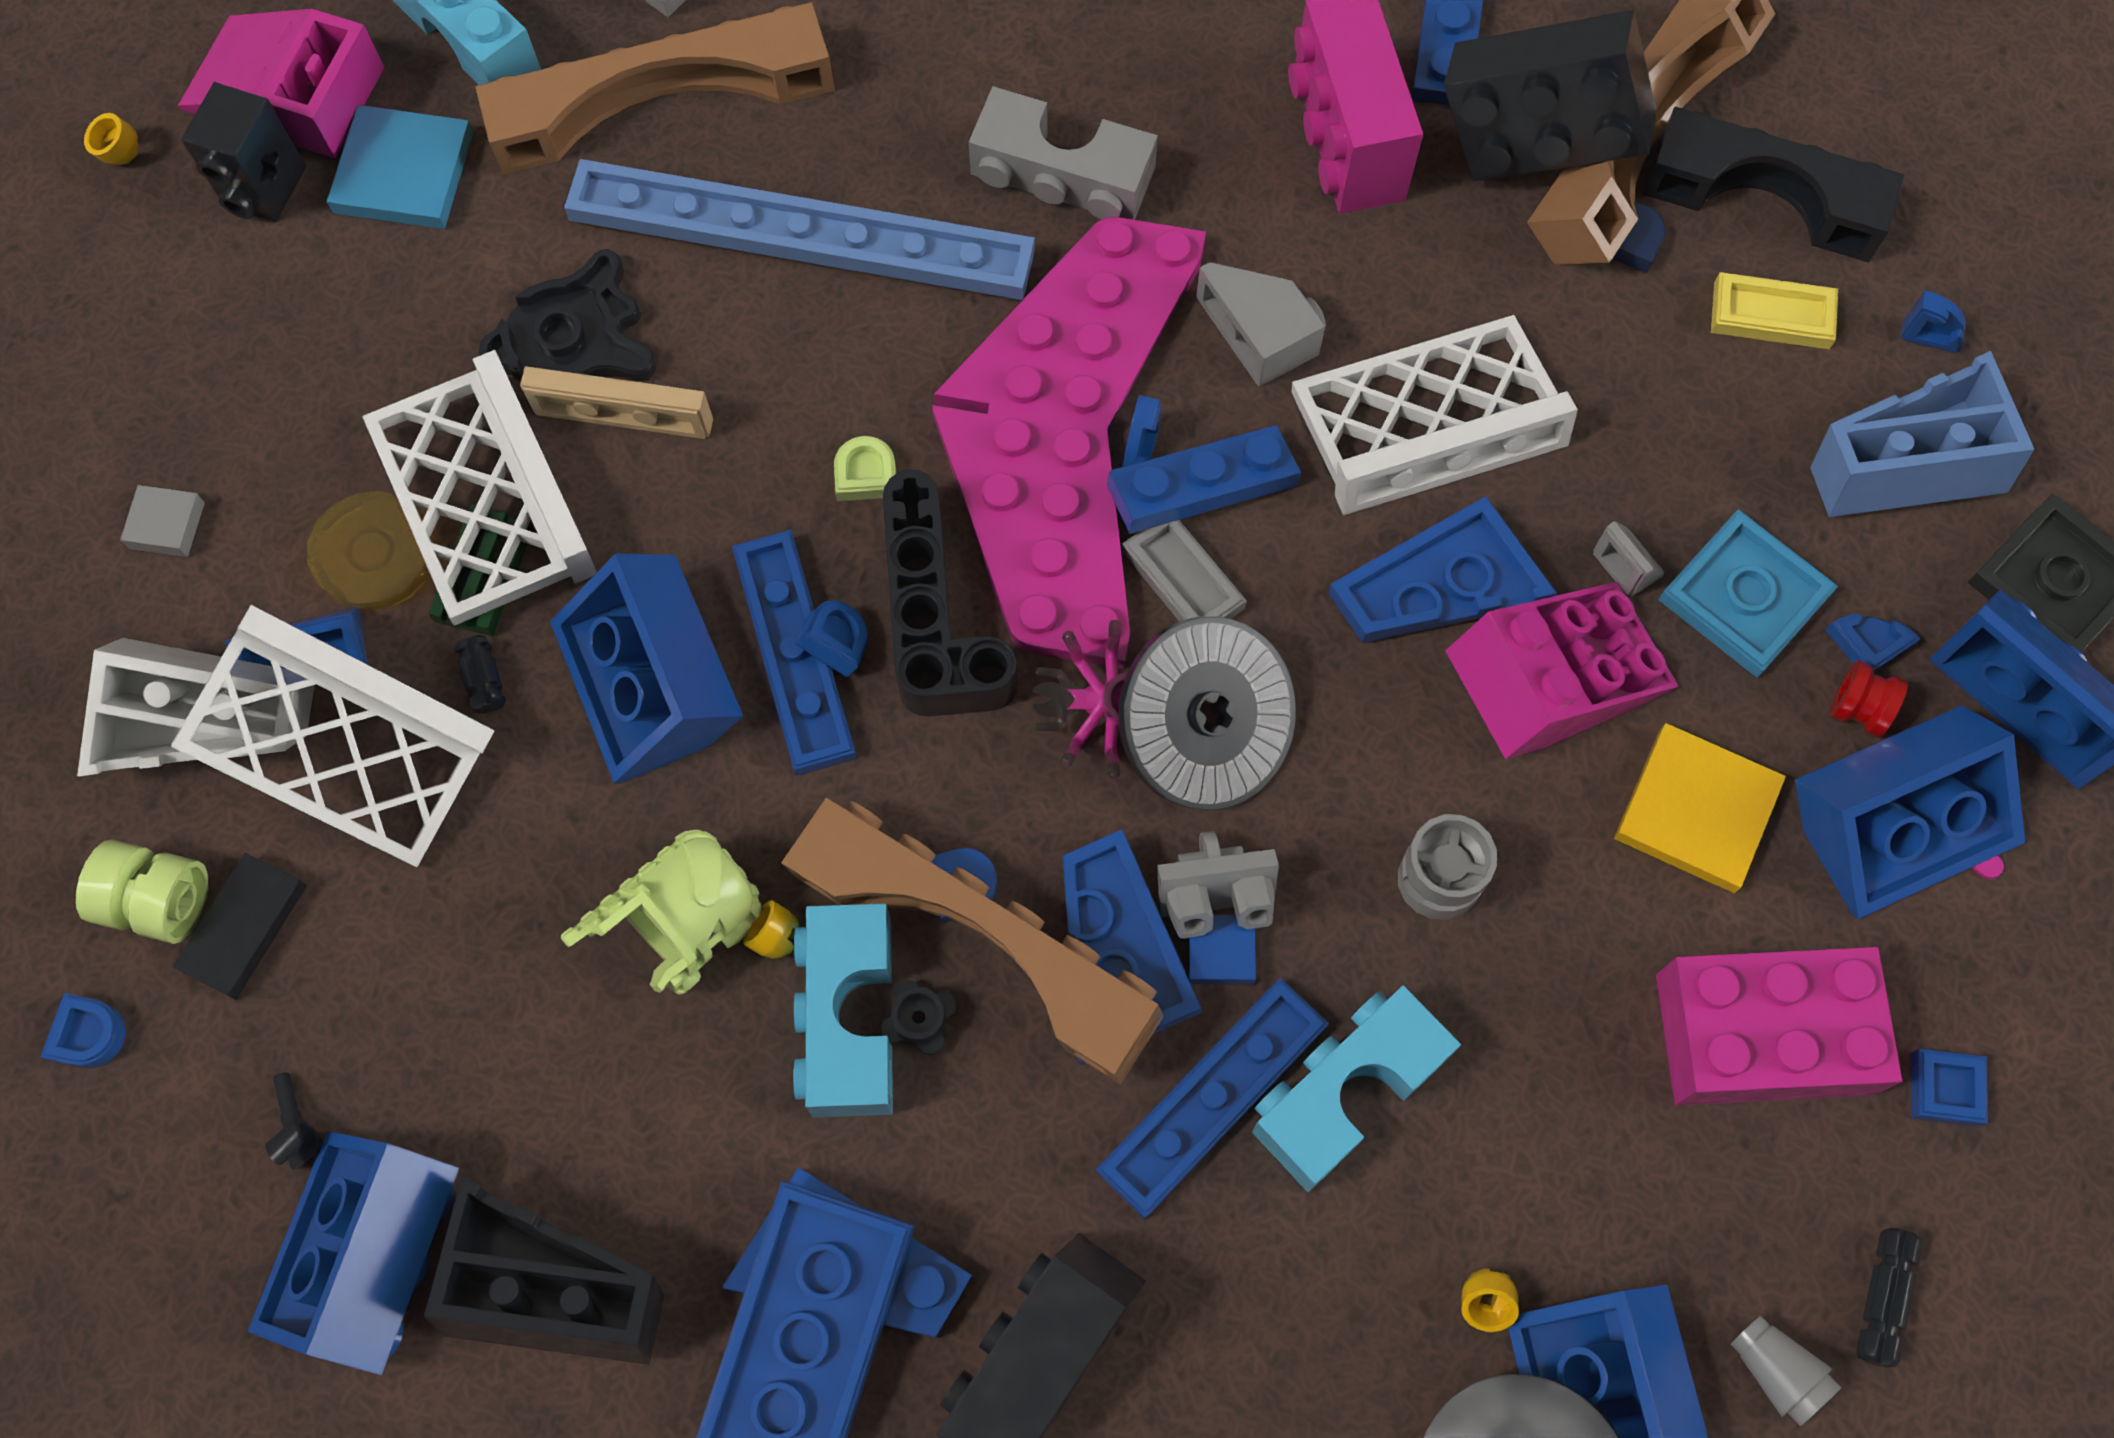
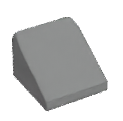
M1616 521L1606 527L1593 550V555L1615 582H1618L1627 596H1635L1661 579L1665 574L1627 527Z

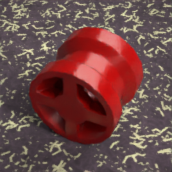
M1857 660L1851 666L1839 686L1830 708L1829 717L1841 722L1852 719L1863 725L1865 733L1881 738L1898 714L1907 693L1908 681L1897 676L1883 678L1874 674L1872 665Z

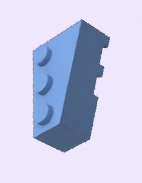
M1989 351L1976 357L1971 366L1949 376L1941 373L1928 379L1923 388L1906 396L1898 398L1896 395H1893L1830 424L1810 469L1828 516L1835 517L2008 493L2035 449L1992 352Z

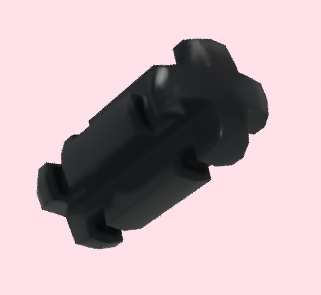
M475 635L458 641L454 650L455 653H459L458 665L465 691L469 692V705L478 714H485L502 708L505 705L506 698L502 696L501 689L503 687L495 657L491 655V644L483 635Z

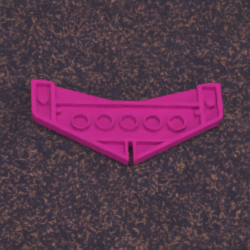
M1109 217L1098 221L934 393L936 405H932V414L1010 638L1017 647L1026 652L1072 660L1068 644L1075 641L1080 644L1082 652L1089 663L1106 666L1105 648L1107 639L1110 635H1117L1119 637L1118 668L1124 669L1130 641V626L1116 504L1107 487L1109 471L1112 470L1108 430L1184 291H1188L1200 269L1206 231L1117 217Z

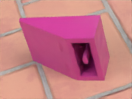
M314 9L230 15L178 106L181 111L195 115L213 82L268 98L296 147L336 159L349 134L357 105H365L385 67L364 24Z
M1617 581L1489 611L1445 650L1505 759L1546 748L1679 687L1666 665L1664 656L1654 645L1638 618L1632 602L1624 594Z

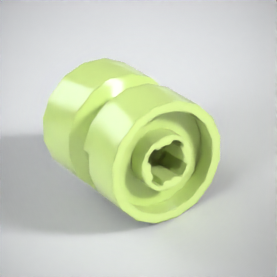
M114 839L106 840L92 851L84 864L76 890V909L80 918L86 922L120 931L132 928L133 932L140 936L176 944L188 937L198 922L207 898L208 873L205 865L198 860L166 852L154 856V853L146 847Z

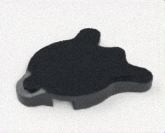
M609 249L599 250L594 253L588 262L572 275L541 282L528 287L515 297L518 305L510 313L507 321L505 322L501 319L496 329L484 336L479 345L480 356L495 350L506 375H511L522 380L525 366L598 377L617 376L635 381L649 379L656 369V361L651 349L622 335L623 330L639 322L641 313L637 302L619 290V284L624 273L623 264L620 256Z

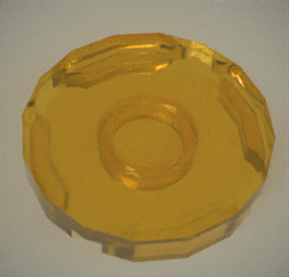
M382 491L355 493L334 503L316 521L307 542V565L316 583L324 593L344 607H369L371 611L389 609L409 599L427 581L430 573L400 502L394 494ZM418 510V512H419V514H420V516H421V518H422V521H423L424 517H423V515L421 514V512ZM431 534L430 539L435 544V538Z

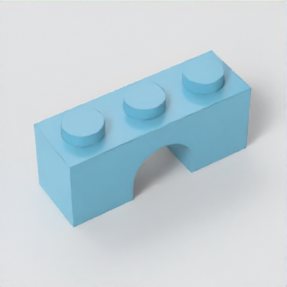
M393 0L427 35L437 28L454 50L462 69L478 85L493 82L505 76H517L541 70L526 28L496 0Z
M887 905L806 906V927H796L794 934L796 967H806V992H795L794 996L796 1033L806 1032V1058L795 1059L793 1083L795 1099H805V1107L812 1117L893 1115L892 1046L888 1036H857L846 1031L839 1021L842 1003L853 990L867 984L892 983L891 918Z
M1404 985L1389 999L1380 991L1375 993L1351 1017L1358 1026L1353 1033L1341 1044L1332 1035L1327 1038L1303 1062L1311 1071L1293 1089L1285 1081H1282L1254 1108L1262 1118L1256 1123L1252 1133L1308 1193L1356 1148L1364 1138L1347 1119L1342 1110L1340 1091L1343 1083L1358 1076L1375 1077L1386 1083L1405 1101L1461 1046L1452 1034Z

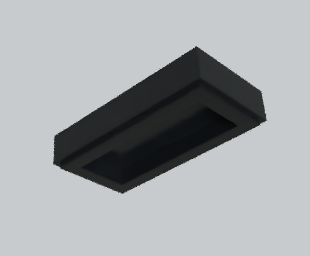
M244 853L172 967L237 1000L307 885L301 880Z

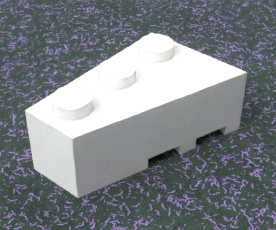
M121 638L95 649L77 776L99 774L102 771L139 767L140 769L159 767L165 763L197 760L170 746L221 657L127 638ZM237 660L230 671L238 698L279 687L272 666ZM281 668L286 685L307 680L288 669ZM225 681L211 706L231 701ZM314 685L288 692L300 730L308 728ZM281 694L241 705L253 743L293 732ZM234 708L204 716L191 741L217 754L245 746ZM296 739L256 750V753L258 755L286 751L297 742ZM245 753L235 757L249 756V754Z

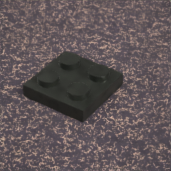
M2052 493L1967 583L1988 600L2001 589L2013 600L2028 606L2035 614L2037 620L2062 642L2068 643L2083 652L2114 618V541Z

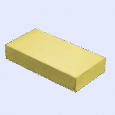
M1719 272L1714 282L1711 333L1830 349L1836 341L1838 289Z

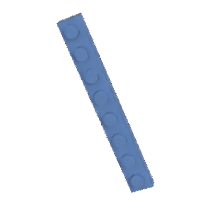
M584 159L579 160L564 206L569 221L1018 300L1024 299L1035 253V237Z

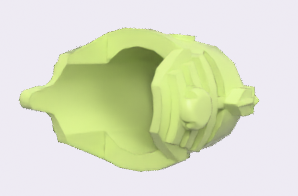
M697 829L684 831L675 837L672 845L663 848L653 861L644 864L634 877L625 880L615 893L606 896L595 910L586 913L576 926L570 927L561 934V939L570 947L587 934L590 937L595 934L604 935L626 917L643 939L664 959L653 971L650 986L658 993L667 988L680 995L686 993L700 980L701 974L698 970L713 957L711 948L719 941H722L727 948L739 943L749 932L751 924L761 913L762 907L758 899L759 891L756 885L751 884L747 880L746 873L733 861L729 852L721 848L717 838L708 832Z

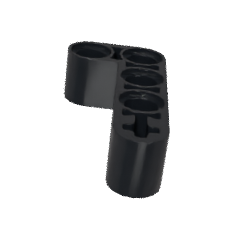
M908 469L900 471L892 476L884 486L883 508L894 665L902 703L909 711L919 716L929 717L1002 709L1013 700L1017 693V661L1014 651L1006 642L995 637L952 639L939 491L936 482L930 475L920 470ZM912 503L918 504L920 526H908L907 505ZM921 557L931 561L928 567L920 571H909L903 568L904 563L912 558ZM919 614H929L936 618L933 625L921 630L913 629L906 625L909 619ZM986 666L997 667L1005 673L997 682L990 684L982 683L973 677L976 671ZM925 671L934 672L941 676L939 683L931 688L920 689L910 684L913 677Z

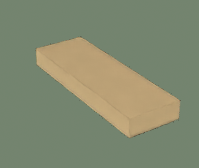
M525 366L520 384L533 412L538 416L700 439L709 437L713 423V416L704 391Z

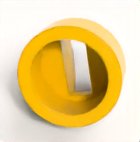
M104 113L96 117L85 132L84 145L86 150L105 163L115 166L128 164L138 155L139 151L136 131L130 124L113 113Z
M773 900L766 902L761 908L760 916L751 924L749 932L744 936L743 943L761 956L772 959L783 958L794 950V945L788 938L794 939L795 928L800 927L798 919L788 909Z
M1489 1268L1473 1272L1465 1281L1462 1289V1315L1464 1319L1474 1328L1486 1332L1502 1331L1515 1323L1519 1314L1518 1292L1510 1277L1503 1272L1490 1271ZM1484 1294H1493L1491 1305L1480 1303Z

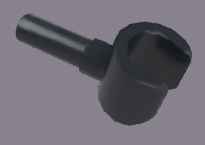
M283 1072L275 1075L273 1080L281 1112L280 1120L284 1128L265 1144V1148L270 1158L276 1164L282 1165L288 1160L291 1168L297 1170L317 1153L322 1141L318 1132L307 1121L302 1119L301 1112L298 1110L290 1073Z

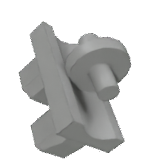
M1215 831L1202 832L1199 835V852L1178 854V862L1158 865L1159 891L1158 895H1156L1157 908L1161 917H1170L1177 935L1181 939L1204 936L1207 932L1213 930V910L1234 908L1238 926L1246 930L1268 927L1272 924L1279 868L1275 849L1244 853L1242 846L1220 849Z

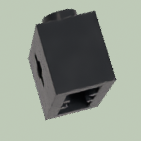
M213 82L181 138V141L197 164L196 169L208 180L218 195L219 204L231 214L243 219H251L255 215L276 222L307 167L268 98L217 82Z

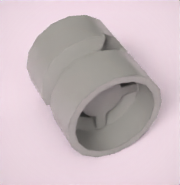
M1444 814L1428 820L1416 832L1398 868V887L1404 901L1416 913L1430 919L1449 920L1463 915L1475 904L1481 893L1485 890L1497 867V848L1490 833L1479 822L1463 815Z

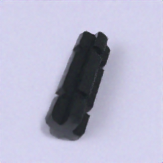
M1889 1228L1884 1229L1879 1237L1876 1256L1882 1258L1880 1266H1873L1863 1320L1869 1322L1866 1330H1860L1856 1349L1859 1359L1879 1367H1896L1900 1363L1904 1340L1898 1337L1900 1329L1906 1330L1917 1278V1275L1911 1272L1913 1264L1919 1265L1923 1247L1922 1238L1910 1231Z

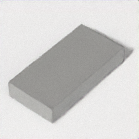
M1180 520L1141 530L1122 543V553L1179 622L1195 617H1223L1231 619L1246 608L1247 600Z

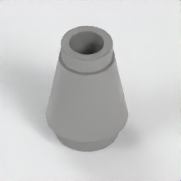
M1761 1315L1730 1344L1740 1354V1358L1780 1416L1783 1417L1788 1413L1800 1427L1842 1388L1828 1374L1833 1368L1776 1327L1771 1326Z

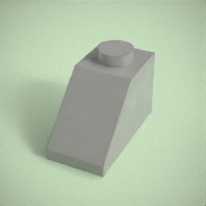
M1211 262L1200 267L1196 298L1258 387L1319 355L1326 327L1323 312L1314 299L1311 297L1305 299L1292 280Z

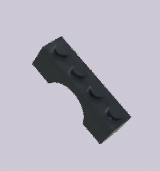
M1674 106L1659 140L1642 195L1699 211L1710 199L1728 190L1738 188L1764 190L1786 200L1798 211L1808 228L1811 246L1869 263L1889 232L1904 174L1882 168L1880 165L1872 162H1861L1827 152L1818 146L1800 144L1770 135L1757 128H1746L1712 118L1703 112L1689 111Z

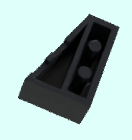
M462 1177L424 1317L444 1337L650 1365L665 1295L652 1273L578 1235H570L541 1220L538 1215L519 1205L516 1207L484 1191L480 1185Z
M1078 1233L1052 1259L1041 1253L1017 1288L1026 1294L1027 1297L1015 1316L1012 1318L1003 1311L981 1341L979 1348L986 1352L988 1357L976 1375L973 1376L964 1370L942 1400L940 1406L950 1414L936 1435L940 1438H1042L1096 1354L1099 1353L1109 1338L1110 1333L1129 1304L1136 1298L1146 1283V1280L1081 1233Z

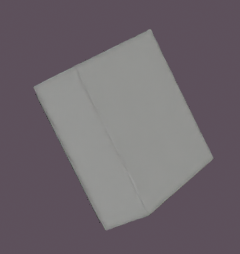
M138 485L120 541L128 549L188 557L205 502L197 493Z

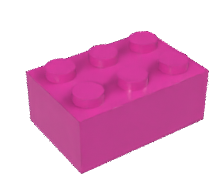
M1306 0L1302 26L1296 27L1294 31V43L1297 54L1296 63L1289 64L1288 76L1293 97L1295 99L1302 98L1306 108L1303 115L1306 140L1309 146L1317 145L1321 159L1319 160L1318 171L1324 194L1333 193L1339 214L1406 201L1423 138V131L1379 0Z
M1878 947L1676 957L1656 974L1675 1106L1874 1096L1903 1082Z

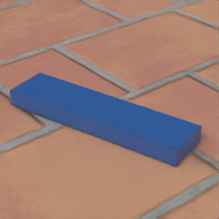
M787 530L733 545L732 550L795 775H803L857 759L831 667L795 645L804 621L814 611L792 531Z
M1279 978L1096 1168V1173L1145 1220L1317 1039L1329 1023Z

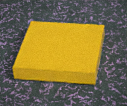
M1665 723L1658 732L1614 839L1735 894L1743 885L1786 776Z

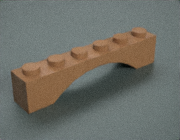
M1679 0L1644 51L1657 110L1650 150L1664 130L1674 106L1683 108L1719 74L1750 53L1775 15L1769 0ZM1647 155L1565 167L1527 221V224L1554 264L1609 263L1638 220L1635 208L1636 182Z
M812 2L794 7H781L774 12L738 21L729 20L718 26L685 34H673L661 40L629 48H617L605 54L573 62H561L549 68L517 76H505L496 81L475 86L488 141L503 175L559 161L577 140L601 121L629 106L658 96L686 91H729L756 96L781 105L835 91L830 58Z
M825 798L781 862L798 880L837 905L886 904L887 908L918 910L937 916H945L984 935L1010 955L1032 980L1046 1005L1055 1036L1062 1047L1116 1083L1122 1084L1164 1017L1159 1004L1153 1001L1157 993L1153 987L1125 970L1121 972L1118 979L1096 966L1100 956L1094 950L1069 935H1066L1063 942L1059 943L1043 933L1040 929L1045 922L1021 904L1011 901L1005 909L985 897L990 888L966 870L957 867L952 875L948 874L931 863L936 854L913 837L903 834L898 842L878 830L883 823L882 820L863 806L850 801L844 809L830 799Z

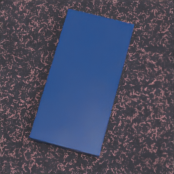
M781 1181L696 1438H847L916 1225L788 1181Z

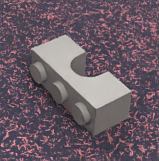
M992 86L968 142L971 175L979 177L983 182L993 187L1004 188L1010 186L1033 193L1038 199L1049 204H1060L1063 202L1086 209L1099 219L1116 217L1135 220L1156 167L1158 135L1102 119L1095 137L1087 145L1072 150L1060 149L1046 141L1048 136L1047 102Z

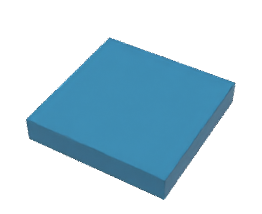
M357 105L327 199V204L334 214L445 229L474 133L469 120Z
M1738 509L1663 591L1658 600L1758 678L1834 592L1838 585Z

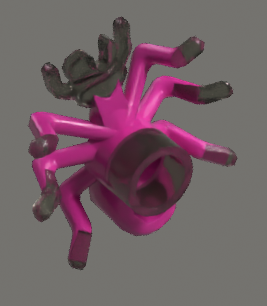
M1111 620L1109 623L1108 639L1105 648L1107 679L1105 684L1102 683L1086 660L1073 632L1067 630L1062 634V639L1070 652L1073 663L1090 686L1086 689H1080L1075 682L1068 680L1062 670L1039 667L1036 668V675L1054 677L1060 683L1044 682L1032 689L1034 694H1042L1051 698V700L1045 703H1038L1032 706V709L1037 714L1044 717L1060 716L1056 722L1037 723L1035 725L1036 731L1060 730L1067 720L1072 719L1080 710H1086L1090 714L1071 740L1068 749L1061 758V763L1066 767L1072 765L1085 741L1103 715L1105 716L1104 752L1110 778H1118L1120 775V761L1117 753L1119 702L1122 687L1128 673L1125 672L1118 675V647L1121 635V623L1119 620Z

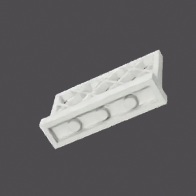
M1514 315L1293 381L1291 391L1336 484L1335 498L1343 516L1569 446L1578 410L1568 391L1558 394ZM1506 338L1514 352L1509 364L1479 354L1482 345ZM1443 358L1461 364V367L1452 381L1424 371L1427 362ZM1471 368L1501 378L1494 395L1463 384ZM1389 375L1406 382L1396 398L1368 388L1372 378ZM1510 382L1535 390L1539 400L1521 405L1503 399V396ZM1415 385L1446 395L1438 412L1407 402ZM1331 391L1350 399L1342 414L1339 415L1317 407L1313 396ZM1455 399L1486 410L1483 417L1468 422H1463L1446 415ZM1359 402L1390 412L1381 430L1351 419ZM1399 416L1429 426L1425 435L1409 440L1391 434V431ZM1343 433L1373 444L1369 452L1344 460L1336 447Z
M495 350L472 359L477 369L475 371L362 416L447 614L454 626L570 576L576 584L597 573ZM472 393L475 394L479 406L469 426L443 418L450 402ZM406 420L423 425L411 450L389 443L383 430ZM486 421L492 433L482 430ZM436 430L463 438L451 462L425 454ZM476 442L500 449L501 456L491 475L464 467ZM395 458L405 461L401 470ZM418 466L445 474L433 500L411 493L408 489ZM508 470L515 483L504 480ZM458 479L485 487L474 512L446 504ZM498 491L521 498L524 502L514 526L486 517ZM417 508L427 511L423 521ZM440 516L467 523L455 550L434 544L430 539ZM531 520L537 533L526 530ZM480 529L489 530L508 537L496 564L468 555ZM520 542L545 549L551 562L527 574L508 568ZM439 558L450 561L445 571ZM463 566L490 575L482 593L461 602L457 601L452 587ZM503 579L508 580V582L501 584Z
M250 605L238 626V630L170 747L418 867L479 754L483 753L492 737L494 730ZM244 647L271 661L278 688L238 698L230 671ZM280 666L307 680L286 685ZM225 681L231 701L211 706ZM315 684L331 691L340 718L300 730L288 692ZM281 694L293 732L253 743L241 705ZM341 697L367 711L347 716ZM234 708L245 746L217 754L191 741L204 716ZM376 715L392 722L400 749L361 760L350 723ZM343 726L354 762L314 773L303 737ZM402 728L427 741L407 746ZM296 739L307 776L282 784L264 777L256 750ZM439 746L460 757L448 782L421 790L410 753ZM248 753L254 771L228 758ZM402 756L413 792L375 803L364 767ZM357 770L368 806L342 814L325 807L317 781ZM310 783L315 801L290 789ZM442 792L429 814L424 797ZM413 800L417 801L424 825L411 849L386 837L378 811ZM371 814L376 831L351 819Z

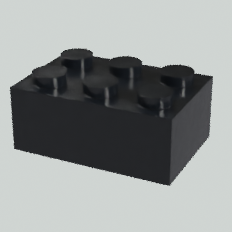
M1634 10L1455 43L1444 88L1473 182L1649 155L1657 110Z

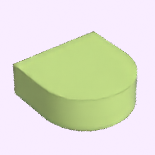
M860 436L847 441L839 448L834 459L837 501L883 498L884 486L896 474L893 452L885 442L871 436Z

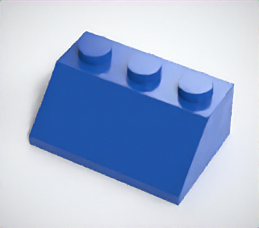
M615 553L550 621L614 784L623 783L710 747L743 717L676 555Z
M2001 589L1929 659L2077 789H2080L2114 765V685L2088 664L2081 651L2068 643L2062 642L2037 620L2035 614L2028 606L2013 600Z
M1962 705L1795 779L1803 831L1851 914L1857 919L2025 843L2014 734Z
M327 1131L247 1332L309 1356L382 1375L388 1358L394 1354L401 1342L404 1328L402 1320L413 1290L422 1282L429 1265L428 1250L438 1223L446 1216L454 1199L453 1183L459 1168L389 1143Z
M1668 1285L1624 1290L1520 1313L1515 1323L1508 1328L1519 1374L1548 1378L1577 1391L1607 1417L1620 1438H1708Z

